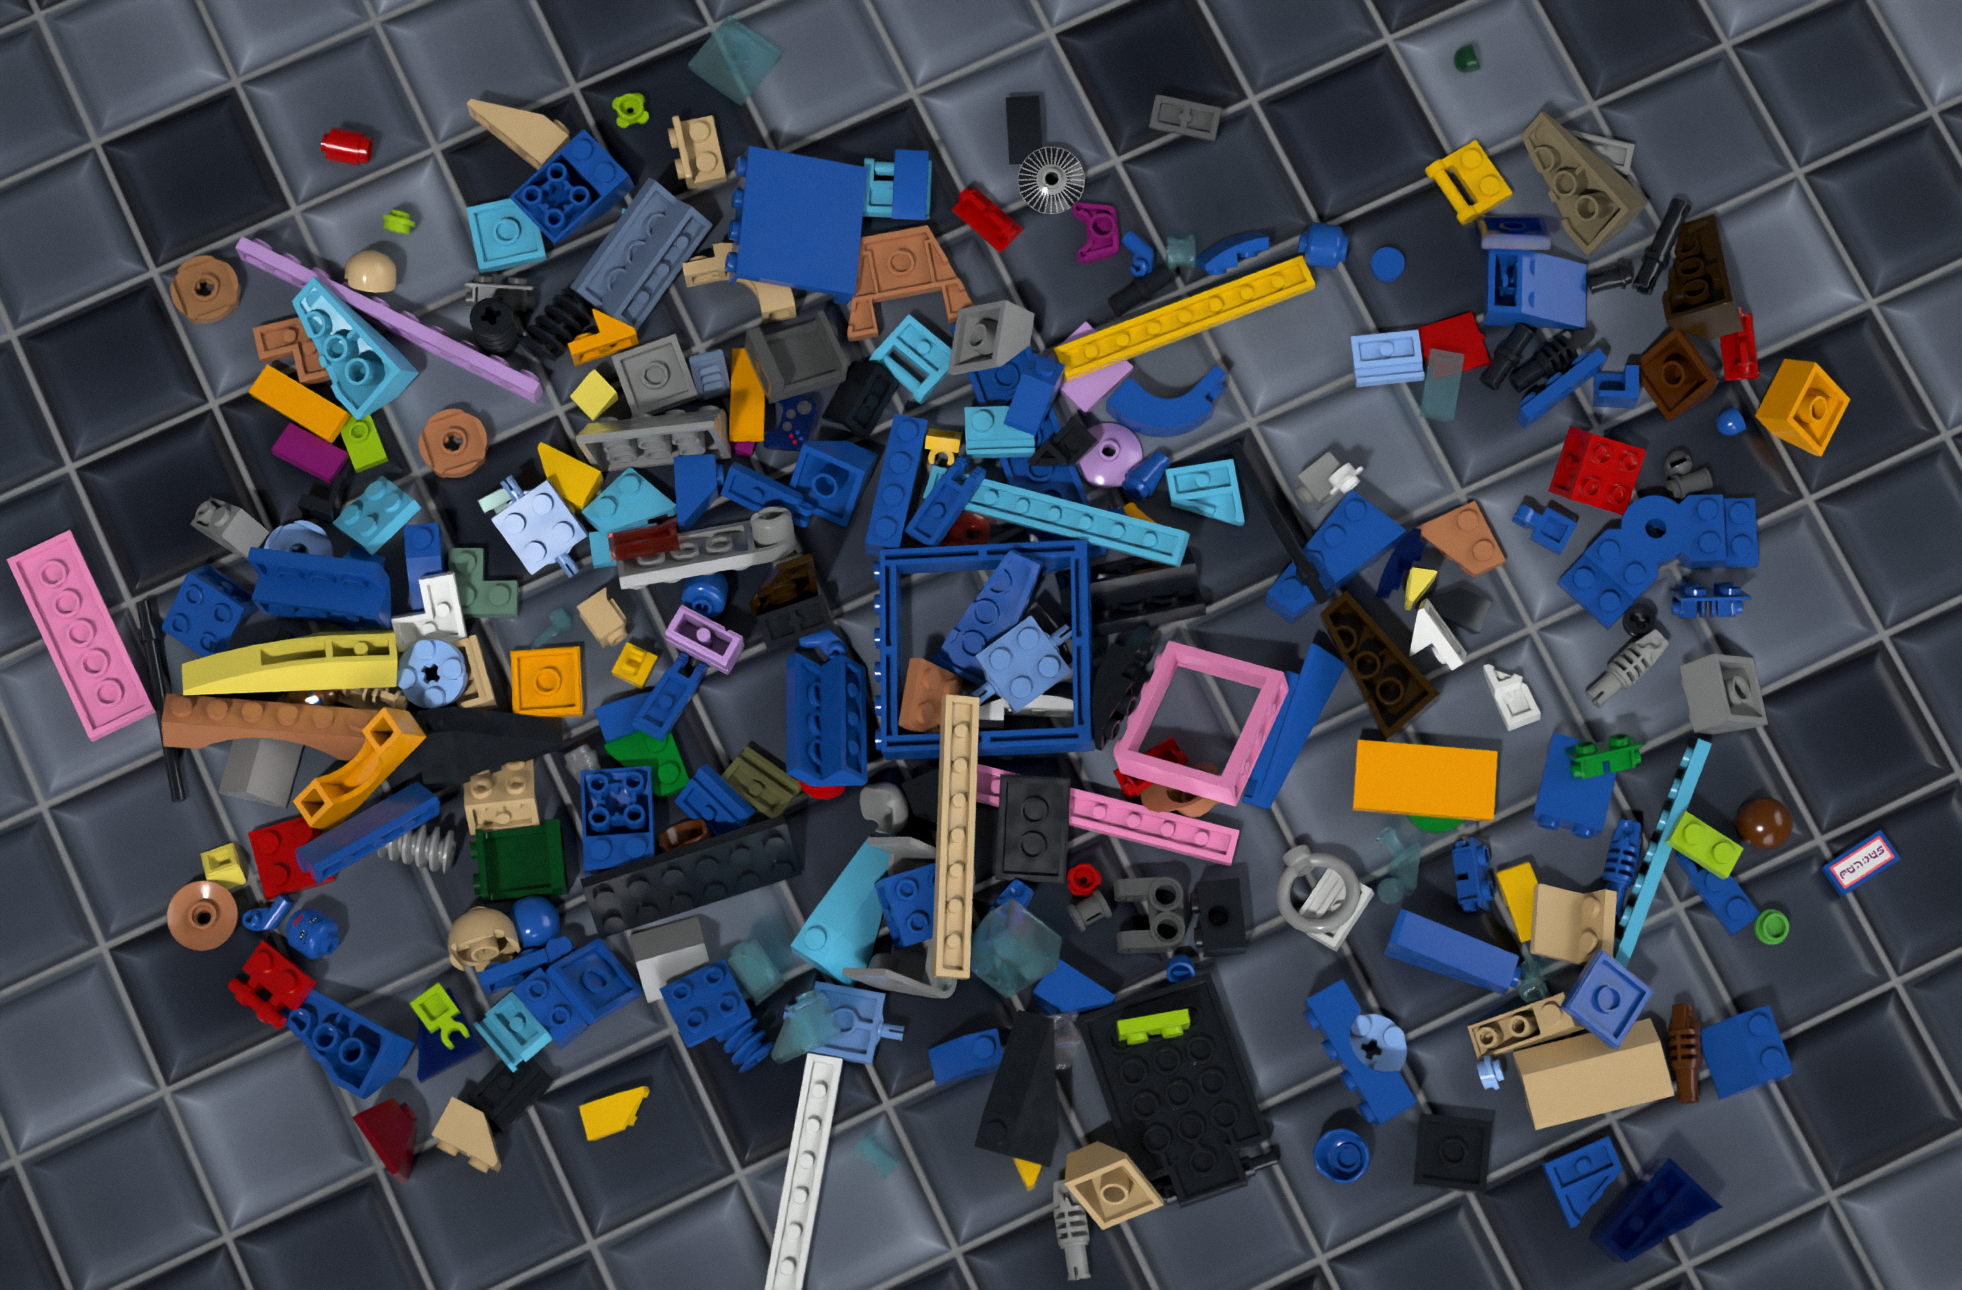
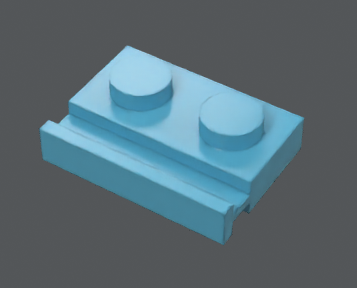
M1010 406L964 407L966 458L1032 457L1035 454L1034 436L1003 424Z
M512 991L485 1013L487 1016L480 1023L476 1021L472 1024L512 1072L517 1070L515 1067L522 1060L528 1061L553 1039Z

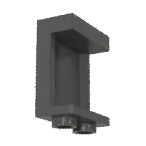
M824 310L816 311L815 320L811 323L763 336L760 327L746 331L744 350L769 404L846 380L847 367L851 365L850 356L847 349L840 346L837 340L838 333L835 323L832 319H827Z

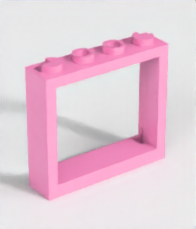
M1168 641L1164 651L1160 652L1156 657L1154 673L1150 681L1147 680L1142 687L1141 700L1137 708L1128 717L1127 730L1123 738H1119L1115 744L1113 755L1120 773L1236 806L1289 691L1284 672ZM1178 666L1261 689L1222 776L1137 753Z

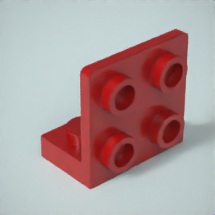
M1570 426L1548 491L1573 501L1624 515L1646 451Z

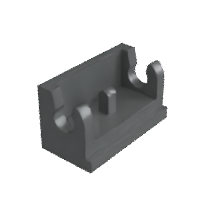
M1156 94L1149 128L1215 142L1222 108Z

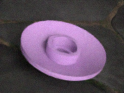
M1101 423L1090 427L1087 431L1099 443L1076 465L1079 474L1089 484L1098 488L1115 489L1122 487L1125 474L1142 463L1143 454L1138 438L1128 428L1115 423ZM1110 447L1114 449L1115 454L1107 457L1102 453L1103 449Z

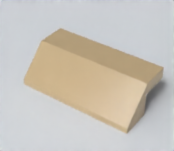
M1651 1018L1634 1022L1618 1049H1611L1595 1035L1588 1033L1513 1052L1514 1063L1524 1088L1526 1107L1535 1130L1674 1096L1662 1045Z

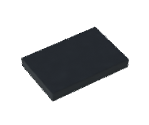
M1000 774L995 880L1013 881L1017 879L1027 882L1066 883L1071 792L1070 777Z

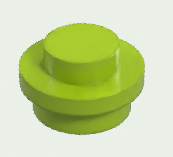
M391 209L389 215L382 214L381 220L384 221L383 229L409 235L410 229L415 227V222L409 220V213Z

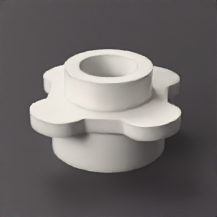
M1347 463L1338 469L1328 479L1334 487L1329 493L1334 495L1341 490L1346 494L1351 491V489L1359 484L1360 480L1357 476L1364 470L1361 466L1355 470L1350 463Z

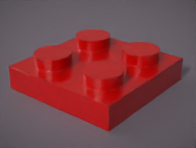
M304 817L248 832L264 896L267 901L276 899L280 893L291 895L335 882V877L332 875L317 884L310 872L308 871L303 874L296 863L295 850L323 835L322 829L311 828Z

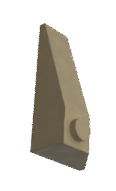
M1545 111L1541 112L1521 134V138L1537 172L1542 173L1550 191L1547 193L1551 202L1556 203L1563 220L1561 223L1565 232L1587 256L1593 254L1626 229L1648 205L1620 174Z

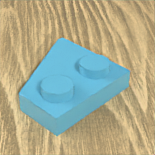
M1233 459L1165 470L1171 506L1237 526L1244 525L1245 520Z

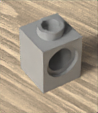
M1330 451L1300 473L1295 484L1297 488L1295 492L1299 499L1306 506L1311 504L1316 511L1342 493L1341 490L1334 495L1329 493L1334 487L1328 479L1342 467Z

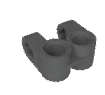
M1171 877L1119 879L1113 882L1115 901H1147L1149 930H1130L1116 933V950L1118 953H1168L1180 947L1184 938L1185 925L1183 889L1177 880ZM1161 890H1168L1174 895L1175 900L1171 904L1163 905L1157 901L1155 895ZM1165 924L1171 925L1176 930L1177 935L1172 939L1166 940L1158 935L1157 929Z

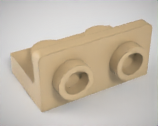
M679 115L673 116L674 128L668 129L672 149L679 148L681 157L674 160L678 179L685 178L687 189L726 182L727 178L713 115L682 122L679 120Z

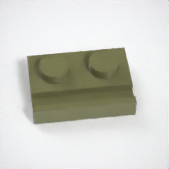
M748 746L744 748L742 754L733 761L721 776L756 811L755 815L763 821L781 816L797 794L799 795L802 791L797 780Z

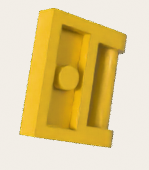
M1476 140L1442 160L1433 162L1425 169L1430 180L1434 179L1458 213L1456 218L1461 225L1470 223L1504 203L1513 194ZM1453 170L1475 202L1474 205L1469 206L1447 175V171Z

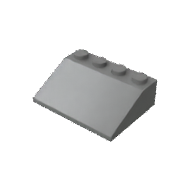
M704 406L699 408V411L687 413L683 410H669L665 412V415L660 416L639 413L632 415L631 419L624 420L604 417L598 419L597 423H588L576 435V443L593 468L601 472L626 470L629 467L635 469L674 464L673 457L715 454L716 460L732 458L731 442L729 440V418L724 409H719L717 406Z

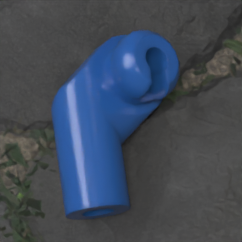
M1133 230L1129 231L1122 238L1121 243L1133 253L1132 265H1130L1132 275L1141 279L1153 270L1154 251Z
M830 629L799 639L800 649L818 647L829 659H833L839 654L845 656L847 653L845 642Z
M280 893L270 907L253 908L246 911L242 916V923L247 929L252 931L273 930L282 922L293 906L294 901L289 896Z

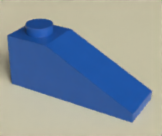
M438 522L404 526L405 555L412 613L425 611L419 578L446 573L444 537Z

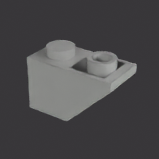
M210 497L198 507L195 513L196 517L190 523L194 528L232 553L246 559L250 548H258L269 534L266 528L242 508Z

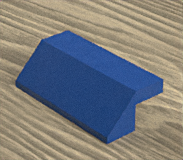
M256 547L250 548L247 560L259 574L251 600L262 614L390 630L392 625L390 577L379 563Z
M796 652L786 658V774L812 787L858 786L867 783L866 667L841 654L822 666Z
M416 781L296 849V863L303 874L309 871L318 884L440 814V801L436 795Z

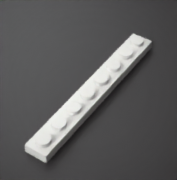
M807 1053L765 1290H802L843 1064V1059Z

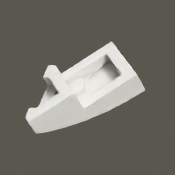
M1489 664L1483 666L1488 686L1508 731L1540 720L1541 713L1528 686L1522 683V676L1517 674L1511 676L1494 670V666Z

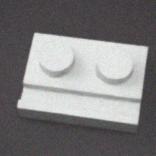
M1327 868L1298 913L1305 918L1315 920L1324 919L1336 913L1346 897V888L1341 876L1334 870ZM1359 882V902L1354 914L1345 924L1327 933L1306 934L1337 952L1373 897V890Z

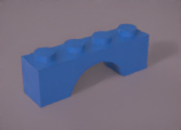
M894 414L865 540L867 555L879 557V550L903 548L913 489L925 451L928 420Z
M1341 979L1306 999L1304 1004L1306 1010L1302 1012L1311 1030L1318 1029L1325 1040L1321 1042V1046L1331 1062L1335 1059L1337 1060L1343 1071L1339 1073V1076L1349 1092L1354 1090L1359 1097L1361 1103L1358 1104V1108L1366 1122L1370 1123L1373 1121L1375 1126L1379 1128L1414 1108L1417 1101L1399 1071L1381 1072L1371 1069L1363 1064L1355 1055L1351 1046L1350 1030L1353 1022L1359 1016L1361 1008L1345 981Z

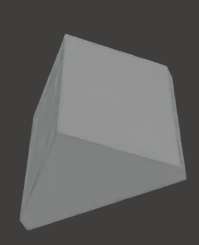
M270 738L233 739L218 791L219 794L287 809L304 745Z
M698 916L630 935L635 962L647 1003L663 999L660 988L711 964Z

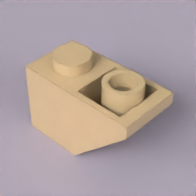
M452 1097L431 1134L439 1141L436 1147L454 1157L458 1152L470 1157L468 1164L484 1173H487L489 1168L499 1172L502 1165L487 1116L472 1106Z

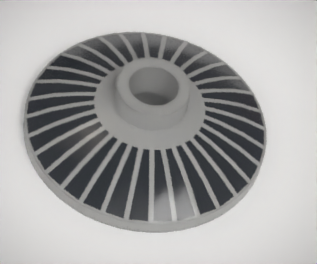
M1040 148L1032 152L1023 161L1019 169V192L1026 204L1040 213L1059 214L1069 210L1073 204L1078 202L1084 190L1085 176L1080 162L1073 154L1062 148ZM1047 174H1056L1058 182L1055 185H1048L1045 181Z

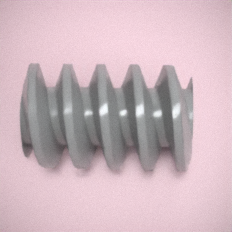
M423 823L417 832L409 831L378 849L377 853L378 857L383 858L388 852L389 859L395 862L402 855V861L407 865H410L415 859L416 866L419 868H424L429 862V868L434 872H437L442 866L443 873L447 875L453 863L456 842L454 841L452 830H449L443 839L440 838V827L436 826L431 835H428L427 824Z

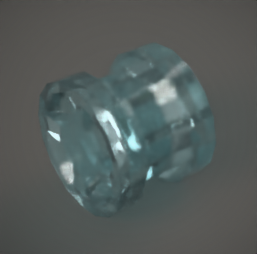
M1187 235L1184 239H1176L1174 236L1166 237V258L1169 269H1175L1177 266L1195 269L1194 235Z

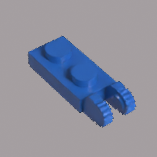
M962 455L959 456L945 475L942 474L905 528L906 534L926 547H938L973 497L972 493L978 490L985 479L986 470L980 466L976 467L961 486L957 481L964 475L970 461Z
M681 652L671 668L666 669L635 716L632 726L663 742L697 691L698 685L707 672L708 664L700 662L695 667L690 678L681 675V673L686 668L690 656L685 652Z
M1680 852L1674 855L1675 860L1689 878L1688 882L1731 937L1753 922L1760 914L1731 875L1722 880L1705 868L1698 872L1690 858Z
M562 936L558 939L553 938L548 941L545 949L537 950L533 948L525 950L518 954L517 959L506 963L503 961L491 963L484 968V971L477 974L485 994L491 995L520 984L539 967L546 973L550 965L576 950L573 947V942L567 936Z

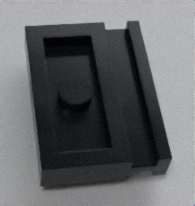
M532 1058L526 1062L522 1060L515 1066L517 1070L514 1072L502 1060L467 1095L504 1133L555 1083V1080Z

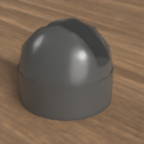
M1683 451L1671 452L1663 463V470L1669 478L1675 474L1679 477L1689 474L1692 468L1691 458ZM1680 459H1683L1685 461L1679 465H1676L1673 468L1670 465V463H1673Z

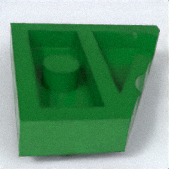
M640 731L604 745L607 754L616 759L624 768L651 766L653 795L659 800L682 792L690 781L671 731L663 742Z

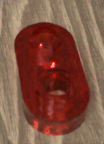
M979 514L959 515L946 534L945 540L938 547L988 544L991 536L990 524L985 517ZM975 529L979 531L980 535L972 539L968 537L967 533Z

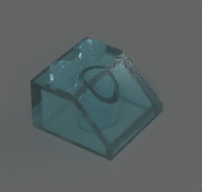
M816 990L806 992L796 997L797 1004L790 1006L771 1053L773 1060L778 1065L844 1037L831 1003L824 992L820 994Z

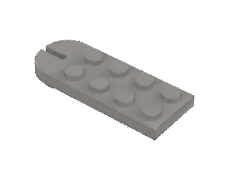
M768 506L756 511L752 515L751 520L618 544L614 545L621 590L627 588L636 590L642 589L649 584L660 582L675 583L682 578L713 575L716 572L730 569L739 571L747 569L752 565L773 562L789 555L796 547V539L790 511L781 506Z

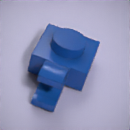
M1524 504L1520 505L1511 520L1523 528L1534 530L1529 539L1559 556L1578 524L1548 507L1543 515Z

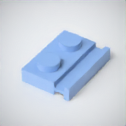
M1418 330L1350 337L1356 387L1424 380L1425 375L1422 366L1423 361Z

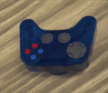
M797 395L777 401L783 408V414L778 428L764 435V442L762 443L765 449L800 452L803 443L809 441L817 415V406L813 400Z

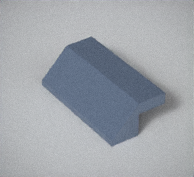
M648 178L570 288L602 313L634 327L635 331H637L682 269V263L687 262L713 224L692 206L676 199L657 181Z

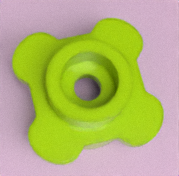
M625 94L613 100L612 107L617 111L618 118L616 122L620 128L625 129L630 124H645L648 121L649 114L644 110L643 103L645 98L642 94ZM629 108L634 109L632 113L627 112Z

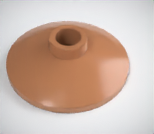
M196 881L182 887L173 896L167 910V924L173 937L184 947L197 951L211 950L222 945L230 938L238 921V908L231 893L225 887L211 881ZM206 912L210 913V921L206 924H201L199 922L200 915Z

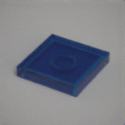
M1476 217L1475 229L1482 249L1550 250L1551 238L1542 217Z

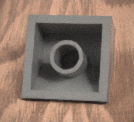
M1711 654L1680 666L1681 684L1686 693L1689 706V720L1693 726L1694 733L1720 734L1768 725L1753 658Z

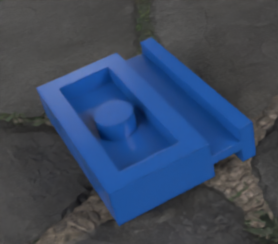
M708 764L699 767L697 774L691 778L674 801L693 820L703 819L712 837L745 827L749 818L756 812Z

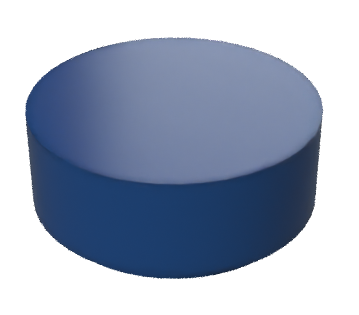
M1380 248L1371 258L1370 271L1374 278L1380 282H1394L1403 273L1405 266L1404 257L1395 248Z

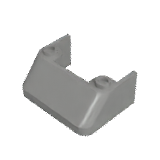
M868 837V845L890 854L887 864L889 877L936 863V848L912 837ZM973 871V891L975 886V871ZM933 938L896 951L892 944L891 955L878 953L873 956L868 968H843L842 973L844 976L878 989L930 998H949L954 993L957 985V979L931 977Z

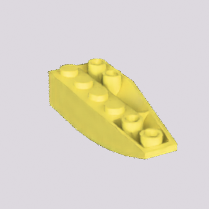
M392 629L319 632L293 639L257 644L213 654L182 664L183 695L396 687L398 659L395 633Z

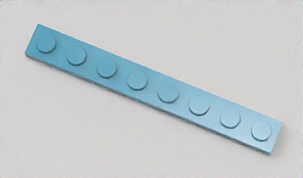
M933 465L923 496L924 499L927 498L942 474L945 475L949 469ZM964 473L957 483L962 486L969 474ZM984 479L978 490L972 493L973 497L964 508V511L1074 540L1087 539V542L1092 545L1179 568L1190 536L1188 532L988 479Z
M1698 739L1693 748L1687 746L1679 765L1685 767L1681 779L1674 778L1667 796L1673 799L1669 811L1662 810L1655 829L1661 831L1656 843L1650 841L1643 858L1644 861L1649 862L1645 874L1638 873L1631 890L1632 893L1637 894L1632 906H1625L1620 918L1619 925L1624 926L1620 939L1614 937L1613 958L1625 968H1627L1672 850V847L1666 844L1665 840L1679 814L1687 810L1712 743Z

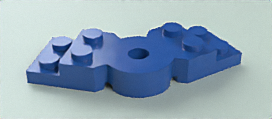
M1653 495L1640 498L1627 508L1620 521L1619 529H1607L1565 573L1557 585L1603 627L1609 630L1625 614L1627 609L1655 583L1658 577V567L1668 565L1676 559L1687 569L1757 568L1759 565L1755 498H1723V495H1688L1680 504L1663 496ZM1650 526L1658 528L1662 537H1650L1646 533L1645 528Z

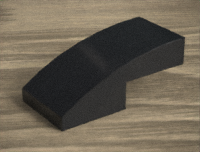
M1039 95L1005 97L1009 165L1022 164L1032 152L1042 148Z

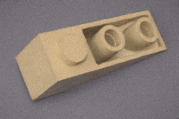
M1563 992L1468 1026L1478 1060H1483L1486 1055L1494 1057L1585 1029V1027L1560 1008L1568 993Z

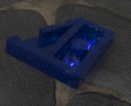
M450 987L445 989V992L460 1011V1014L454 1017L453 1021L462 1023L469 1031L470 1037L466 1039L460 1031H453L449 1039L455 1048L450 1050L442 1042V1030L439 1028L431 1034L418 1016L417 1078L420 1083L483 1052Z

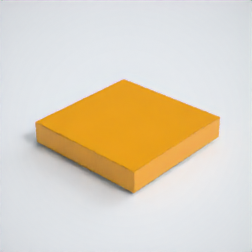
M580 646L510 651L513 714L548 718L584 716Z

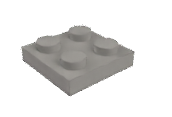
M676 334L611 356L632 415L639 413L654 415L699 399Z

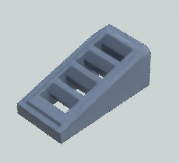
M722 349L690 356L691 372L700 402L704 403L731 395V385Z

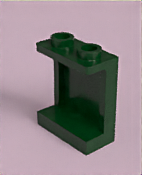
M559 819L545 820V825L490 832H484L482 828L475 829L476 839L470 840V851L472 860H478L479 873L473 874L475 895L481 894L485 904L516 901L527 896L552 897L569 895L563 826Z

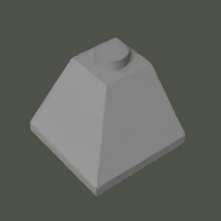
M1007 300L958 309L948 373L957 375L1004 365L1030 346L1035 314Z

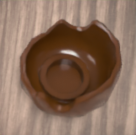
M1770 797L1749 799L1739 807L1734 819L1738 837L1748 842L1754 849L1759 850L1777 849L1788 841L1793 829V819L1791 818L1790 811L1780 801Z
M694 819L665 830L658 836L657 841L661 853L711 838L712 836L703 819Z

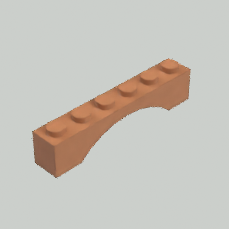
M166 693L161 721L163 745L166 747L200 749L213 743L232 739L270 738L306 745L325 752L338 760L351 761L359 753L365 741V735L361 730L378 714V710Z

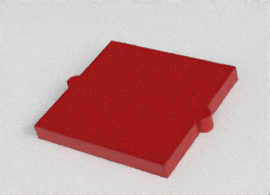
M1472 312L1416 328L1419 332L1420 345L1423 351L1422 359H1426L1433 381L1490 364V359L1483 343L1485 336L1480 334Z

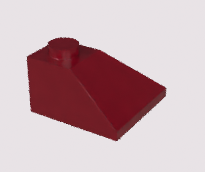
M391 1098L356 1114L352 1118L388 1171L403 1186L409 1179L418 1133L412 1123L418 1119L406 1102L399 1106L395 1099Z

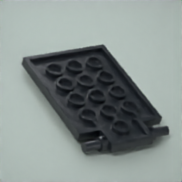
M1210 972L1076 1017L1080 1034L1121 1150L1130 1157L1149 1182L1169 1176L1170 1182L1161 1185V1189L1157 1190L1167 1206L1178 1202L1180 1209L1246 1187L1248 1186L1247 1178L1256 1176V1171L1278 1164L1274 1151L1250 1158L1249 1155L1242 1158L1238 1156L1237 1152L1268 1142L1270 1137ZM1188 1009L1190 1026L1189 1029L1183 1030L1184 1034L1181 1036L1163 1038L1162 1033L1148 1036V1041L1139 1044H1128L1127 1040H1118L1117 1021Z

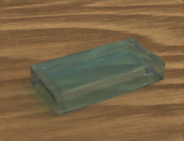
M1432 348L1429 350L1419 417L1446 422L1454 421L1465 354Z

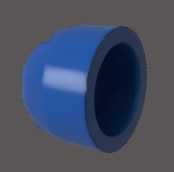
M1734 406L1722 411L1717 418L1718 430L1724 435H1737L1746 430L1744 419Z
M1183 954L1171 957L1166 966L1168 980L1175 984L1193 978L1195 976V967L1192 959Z

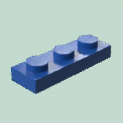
M1599 348L1590 355L1587 351L1582 353L1572 362L1571 366L1573 368L1564 375L1561 372L1556 373L1546 382L1545 386L1547 388L1538 395L1532 392L1520 402L1519 406L1521 408L1516 420L1526 429L1592 378L1595 373L1601 371L1607 357Z

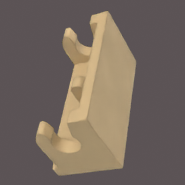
M476 634L451 642L463 654L466 661L464 662L466 673H468L467 685L462 695L456 700L457 706L486 711L497 708L486 663Z

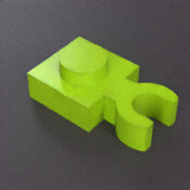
M439 982L409 1003L431 1034L439 1028L442 1030V1042L450 1050L455 1048L449 1039L453 1031H460L466 1039L470 1037L469 1031L462 1023L453 1021V1018L459 1015L460 1011Z

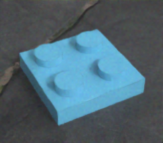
M510 198L466 208L480 274L547 260L541 230Z
M380 476L366 488L365 492L341 512V515L333 524L341 533L372 556L421 507L412 497L385 477Z

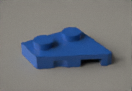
M1604 1136L1541 1164L1567 1226L1571 1229L1580 1223V1219L1592 1204L1598 1201L1604 1189L1623 1170L1609 1136Z

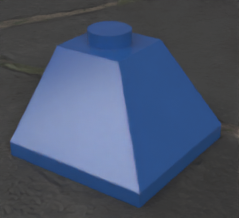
M805 441L802 445L789 488L803 495V501L813 506V514L847 528L870 482L878 454L849 441Z

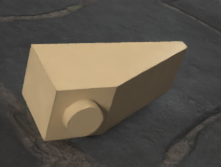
M470 99L466 103L470 116L537 170L570 142L569 130L556 119L552 122L542 114Z

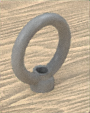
M1299 845L1289 850L1283 856V861L1287 867L1281 874L1276 888L1277 906L1283 918L1296 929L1306 933H1327L1341 927L1354 914L1360 898L1359 881L1354 870L1344 860L1335 855L1311 853L1307 845ZM1314 867H1326L1337 872L1343 879L1346 888L1344 903L1330 917L1318 920L1305 918L1294 909L1291 903L1290 889L1296 877L1308 874Z

